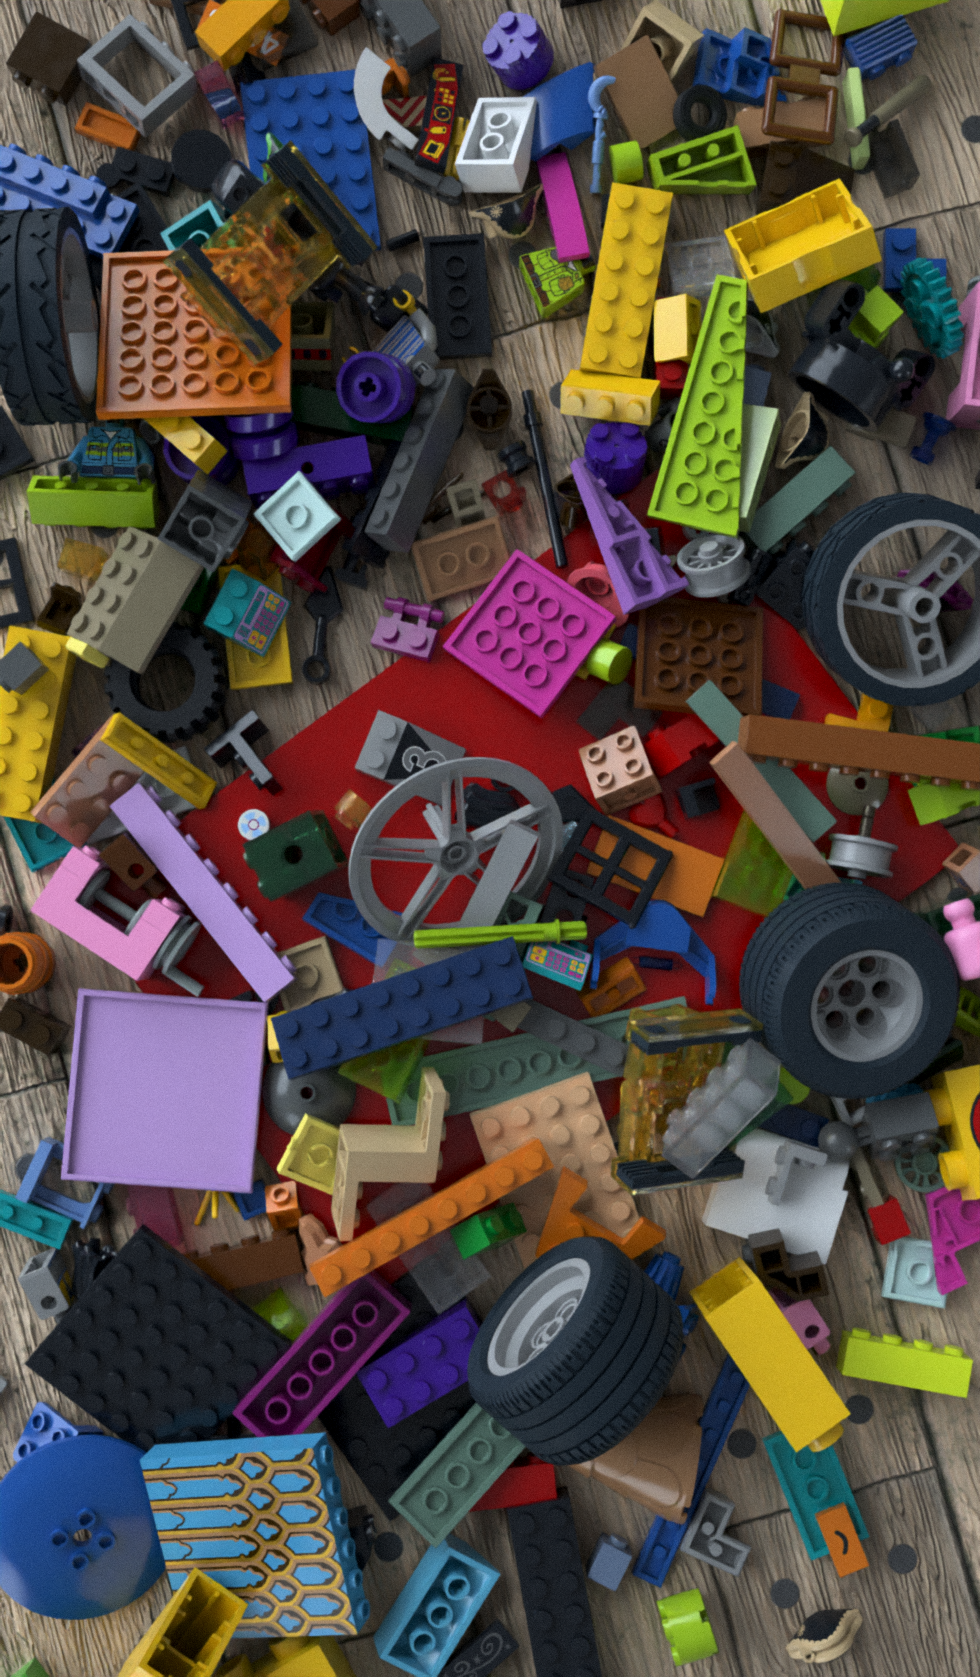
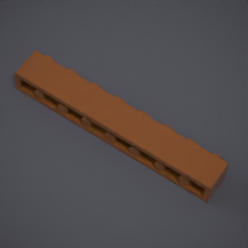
M751 714L740 718L738 744L753 764H766V760L778 761V767L797 768V764L809 765L808 770L815 772H828V768L840 769L839 774L847 776H858L859 772H868L872 779L888 780L890 775L900 776V782L920 783V779L931 780V786L950 787V783L961 784L962 790L980 791L979 743Z

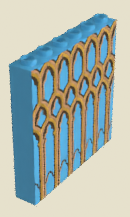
M326 1432L154 1445L140 1459L173 1596L194 1567H196L248 1604L231 1638L358 1635L370 1616V1604L365 1599L362 1586L363 1575L357 1565L355 1542L350 1536L348 1512L343 1507L340 1494L341 1483L335 1473L333 1449L328 1444Z

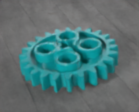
M919 257L903 266L904 271L900 272L903 278L900 280V284L904 288L901 290V294L905 297L903 305L906 307L907 317L912 319V327L917 329L918 339H923L924 347L929 346L931 354L935 353L937 358L941 357L944 359L960 351V346L963 345L961 339L964 338V334L960 328L964 327V325L958 318L961 312L956 305L957 300L951 296L952 288H947L946 277H940V270L938 267L934 269L932 261L928 262L925 257L922 259Z

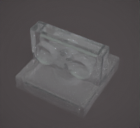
M726 235L665 244L664 252L669 270L668 297L688 294L694 298L710 296L717 274L736 278Z

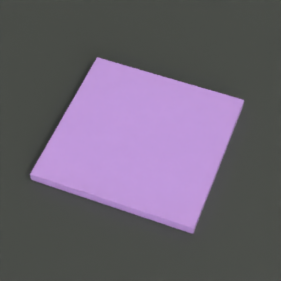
M79 988L61 1180L252 1194L269 1003Z

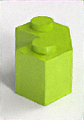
M920 779V783H917V786L908 790L920 826L950 817L966 808L980 805V791L962 790L961 784L950 783V787H936L930 785L931 780Z

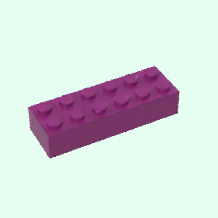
M375 1269L344 1286L292 1342L291 1347L236 1405L232 1414L257 1437L302 1434L410 1314L412 1303Z

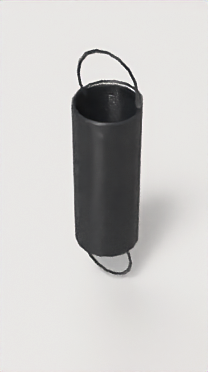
M416 229L387 240V248L392 252L419 241V236L421 235H418L419 232Z

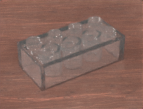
M751 1038L742 1046L736 1045L729 1053L727 1062L721 1068L716 1066L710 1072L706 1080L707 1083L701 1089L696 1087L689 1094L686 1104L681 1109H674L666 1121L668 1129L662 1139L665 1142L662 1157L694 1179L777 1095L781 1061Z
M396 1182L365 1204V1207L376 1224L380 1225L433 1195L434 1192L428 1183ZM456 1224L451 1225L399 1255L438 1315L491 1277L477 1255L463 1260L450 1232L451 1229L456 1227Z

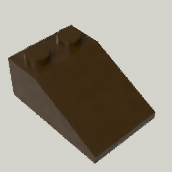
M770 141L764 158L755 215L782 206L805 193L839 178L851 194L855 169L799 145Z

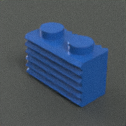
M902 14L879 22L847 38L843 53L851 68L859 67L861 80L869 78L871 81L880 77L887 68L894 64L896 67L906 64L912 58L918 42Z

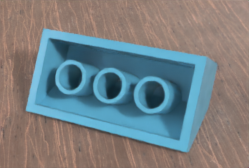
M450 1533L437 1548L431 1544L373 1636L379 1658L416 1677H437L501 1575L499 1570L467 1542Z

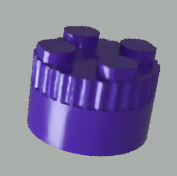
M508 11L501 14L497 24H494L493 28L489 30V34L486 36L487 39L482 44L486 60L502 83L510 89L524 90L533 87L548 74L553 64L554 50L551 42L536 19L527 13L518 14Z
M626 422L597 423L590 429L588 438H586L584 458L587 462L585 465L598 480L600 478L604 480L607 484L605 489L609 494L628 492L634 489L642 480L648 446L645 437L639 432V426Z

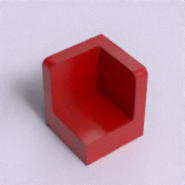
M890 1194L883 1205L868 1208L867 1212L873 1224V1228L870 1229L875 1240L881 1245L911 1234L896 1197Z

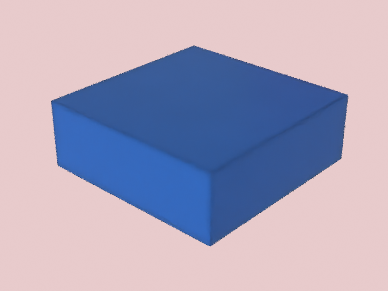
M263 1178L253 1183L252 1194L233 1192L244 1221L267 1212L266 1185Z

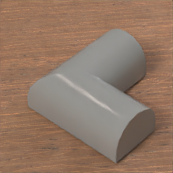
M706 1488L680 1545V1551L739 1577L751 1546L723 1533L734 1510L735 1503L726 1495Z

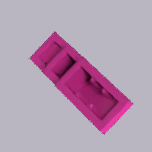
M566 153L545 155L536 162L540 184H543L542 196L546 216L550 223L552 238L555 241L558 261L562 263L589 258L590 251Z

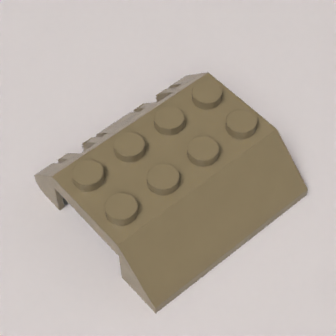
M129 526L126 532L119 538L118 546L111 558L104 564L97 582L88 591L86 601L79 613L73 617L71 626L66 634L89 644L96 650L142 675L204 567L161 542L157 537Z

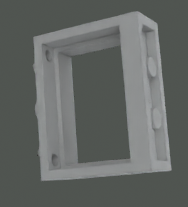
M131 14L77 59L81 78L145 138L198 92L196 73L191 65L186 61L182 63L166 42H160L145 22L137 21ZM133 40L176 79L145 107L102 68Z

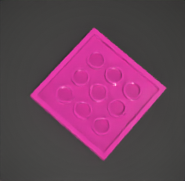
M516 549L443 645V649L543 719L588 659L590 652L603 639L617 619L615 615Z

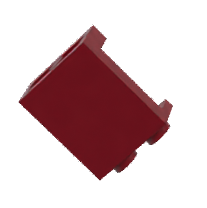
M333 507L332 509L341 520L296 562L290 559L279 544H277L269 559L279 567V574L293 581L295 579L298 580L296 586L309 593H313L314 589L323 593L326 592L328 587L318 581L340 536L352 538L355 531L352 526L353 523Z

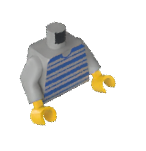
M402 290L408 297L407 303L400 305L396 298H393V302L396 307L402 311H407L410 316L404 315L371 352L391 354L403 360L412 371L416 384L415 388L420 383L428 386L436 378L434 367L440 360L435 352L438 346L436 328L421 308L417 310L414 306L415 299L413 295L406 290ZM348 347L353 354L359 353L355 347ZM342 357V360L345 363L347 360L344 357Z

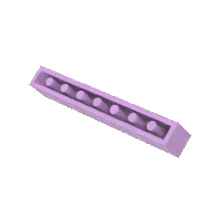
M137 783L112 803L110 808L263 1002L269 1003L298 980L294 974L297 970L296 966L286 955L283 958L280 957L274 949L278 944L267 931L261 933L255 925L259 920L247 906L242 909L235 900L239 897L238 893L228 882L223 885L216 876L220 873L219 869L209 858L204 860L197 851L201 847L190 834L185 836L178 826L182 823L170 809L166 812L159 802L163 799L151 785L147 788L143 784Z

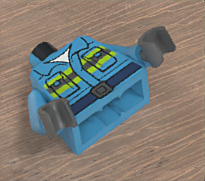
M109 419L105 421V427H90L88 435L82 437L68 460L58 465L59 480L62 481L64 476L71 475V482L77 483L78 472L80 471L81 477L137 479L138 485H142L141 481L144 478H150L151 483L154 484L156 483L154 475L155 457L145 439L139 437L134 429L124 428V419Z

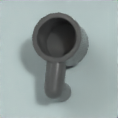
M674 397L660 405L658 414L662 419L653 423L645 431L644 437L647 441V446L654 452L666 450L680 403V397Z

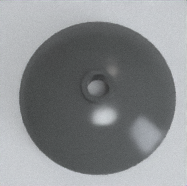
M272 1062L263 1080L262 1097L266 1111L272 1121L285 1132L294 1135L305 1113L337 1127L343 1124L355 1103L356 1082L347 1062L294 1080L288 1079L283 1062ZM303 1087H310L312 1089L313 1095L311 1098L303 1097Z

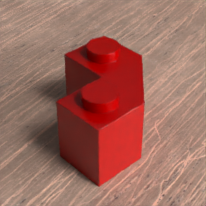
M686 713L687 717L668 729L662 725L648 734L651 740L645 743L643 747L647 758L660 778L720 741L697 714Z

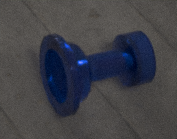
M924 412L922 418L924 419V427L928 432L921 446H914L909 456L923 464L932 465L936 457L932 450L939 436H947L950 432H955L957 427L941 416Z

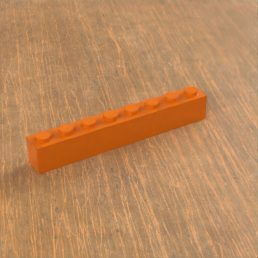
M533 1137L309 1264V1269L324 1297H327L550 1170L554 1165L539 1138Z

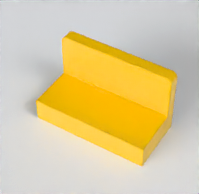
M688 294L654 301V360L656 362L663 363L680 359L691 365L702 327L701 301Z

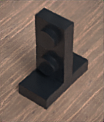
M253 710L204 747L207 754L220 768L224 767L234 758L243 769L249 766L253 771L249 777L260 791L265 787L274 796L283 789L250 746L269 731Z

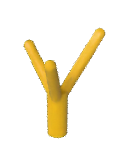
M207 1190L194 1221L196 1226L200 1225L211 1197L212 1218H218L219 1191ZM220 1191L235 1212H240L238 1204L230 1192Z

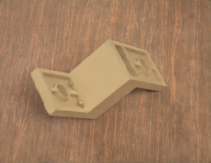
M422 1067L415 1126L340 1124L331 1213L339 1241H352L353 1229H358L360 1215L359 1209H356V1201L362 1198V1182L435 1183L436 1173L442 1169L443 1158L439 1148L440 1141H445L446 1123L443 1121L444 1111L449 1110L450 1095L448 1091H445L443 1079L439 1078L434 1067Z

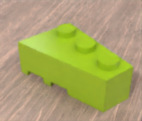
M738 125L651 154L646 163L653 189L672 192L673 194L750 195L757 186Z

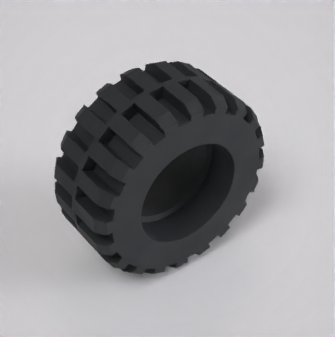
M178 622L171 624L150 662L168 654L180 656L188 661L195 674V686L191 696L183 705L171 711L153 709L146 704L140 694L141 674L129 669L109 657L112 660L110 667L105 666L104 676L108 678V683L104 684L105 694L110 697L108 703L112 711L115 713L120 712L153 737L165 743H175L176 740L187 741L193 739L192 735L196 733L202 734L208 730L206 726L211 721L215 723L219 718L218 711L220 707H225L227 700L225 690H229V680L225 675L227 669L225 663L220 658L219 652L195 629L188 625L185 627L181 626Z

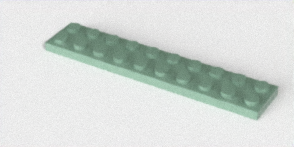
M685 996L578 1021L634 1048L623 1075L699 1058L696 1045L677 1047L676 1052L666 1053L662 1057L656 1054L651 1058H647L635 1044L631 1043L632 1030L642 1029L644 1026L661 1025L666 1027L691 1024ZM528 1032L379 1067L392 1125L408 1126L415 1124L422 1067H434L439 1078L443 1079L445 1091L449 1092V1110L444 1111L443 1117L490 1107L587 1071L592 1083L618 1077Z

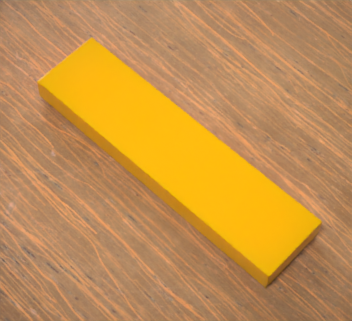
M120 712L113 715L100 739L199 810L206 807L218 782Z

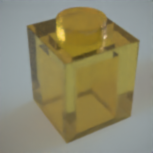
M66 537L57 567L66 574L97 582L102 573L103 566L109 558H107L108 554L101 547Z

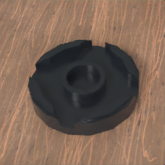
M194 129L185 132L175 141L171 151V168L176 179L181 184L183 183L188 186V189L195 192L208 193L211 192V184L226 161L232 159V155L228 145L218 135L208 130Z

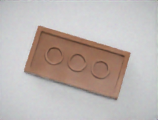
M113 716L107 720L30 812L36 819L76 847L81 848L112 811L110 805L129 791L145 772L100 740Z

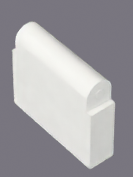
M740 1123L730 1150L733 1151V1154L736 1153L737 1157L739 1156L741 1160L745 1161L743 1173L731 1174L730 1177H715L702 1218L703 1223L706 1226L749 1239L748 1235L779 1228L786 1252L800 1255L817 1251L821 1262L826 1264L848 1195V1191L843 1186L847 1177L850 1160L836 1162L827 1158L824 1167L815 1164L814 1169H809L795 1164L796 1158L794 1157L779 1206L773 1205L768 1201L769 1195L765 1194V1189L769 1177L775 1176L778 1164H775V1156L780 1145L784 1146L785 1140H789L817 1150L820 1149Z

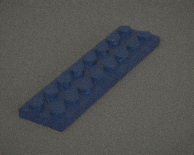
M511 936L273 1017L271 1021L289 1080H294L534 999L515 939Z

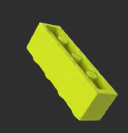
M854 1327L852 1332L842 1330L836 1368L845 1376L967 1398L973 1360L964 1353L963 1348L958 1346L945 1345L944 1349L933 1347L932 1342L914 1339V1343L902 1341V1337L894 1334L883 1333L882 1338L872 1336L869 1330Z

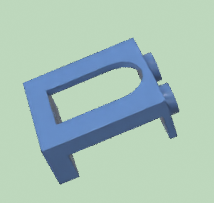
M51 1137L42 1139L15 1198L24 1203L32 1200L81 1222L80 1228L82 1229L89 1226L91 1222L96 1223L104 1208L103 1205H100V1202L105 1193L110 1194L115 1183L99 1182L92 1201L87 1203L79 1202L41 1185L52 1158L55 1157L63 1160L64 1143Z

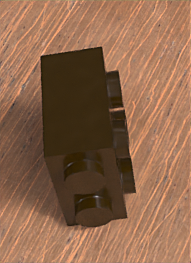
M36 11L8 58L6 65L12 74L13 81L25 89H28L30 86L37 90L39 95L46 101L53 104L57 101L67 106L82 80L77 59L89 50L92 45L90 40Z

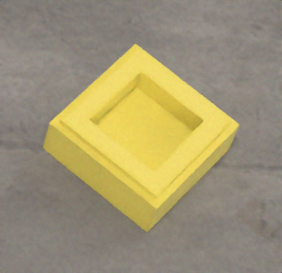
M70 637L65 645L67 650L99 668H105L110 659L89 644Z

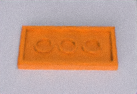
M608 815L607 817L662 848L673 851L674 856L651 898L668 901L678 909L703 917L725 859ZM602 830L594 853L608 860L619 838ZM630 845L619 867L646 881L656 859ZM590 861L586 873L598 877L603 867ZM615 874L611 880V883L639 893L641 890Z

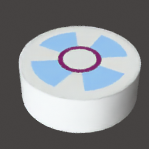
M247 810L239 818L238 829L246 839L258 841L269 833L270 820L260 810Z

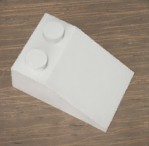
M536 97L478 98L455 162L464 192H522L529 171L537 104Z

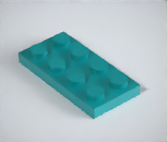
M781 1430L762 1438L811 1561L829 1554L814 1515L817 1512L844 1502L859 1541L869 1537L833 1445L819 1452H812L808 1445H806L798 1452H795Z

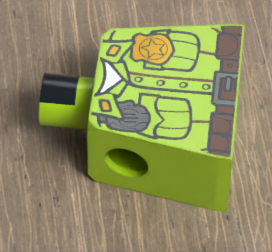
M556 247L524 254L519 259V269L542 319L580 296L584 292L585 286L582 276L596 270L591 254H589V258L559 263Z

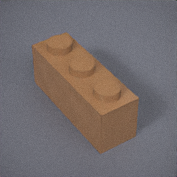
M807 96L792 103L779 101L776 105L774 123L823 131L826 98ZM744 108L736 114L733 126H739L749 159L764 157L770 141L799 145L805 148L823 146L764 135L761 131L764 108Z

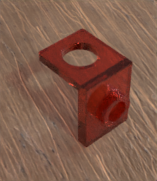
M506 470L482 483L483 489L486 491L499 516L506 512L508 514L514 513L524 506L523 502L526 501L527 491L524 486L518 488L514 479L508 477ZM501 481L508 483L511 488L510 494L503 498L496 497L493 493L494 485Z

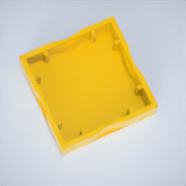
M840 178L805 193L782 206L758 214L724 230L734 262L742 278L747 280L748 290L760 313L882 261L872 225L862 210L853 204L851 194Z

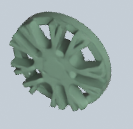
M937 1136L933 1147L929 1148L928 1152L921 1155H911L907 1159L902 1158V1154H898L899 1157L894 1159L897 1176L906 1186L915 1191L932 1192L944 1186L941 1174L935 1171L937 1166H939L937 1156L939 1153L950 1150L949 1146ZM937 1143L941 1145L934 1153L930 1152ZM910 1162L911 1167L901 1168L902 1163ZM909 1171H914L915 1176L909 1182L904 1175ZM934 1173L939 1182L930 1186L928 1175ZM920 1175H923L922 1187L918 1186Z

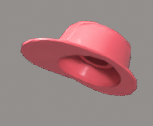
M590 561L585 568L575 570L569 575L567 580L569 585L616 616L617 620L614 623L616 628L622 626L627 621L629 614H623L605 565Z

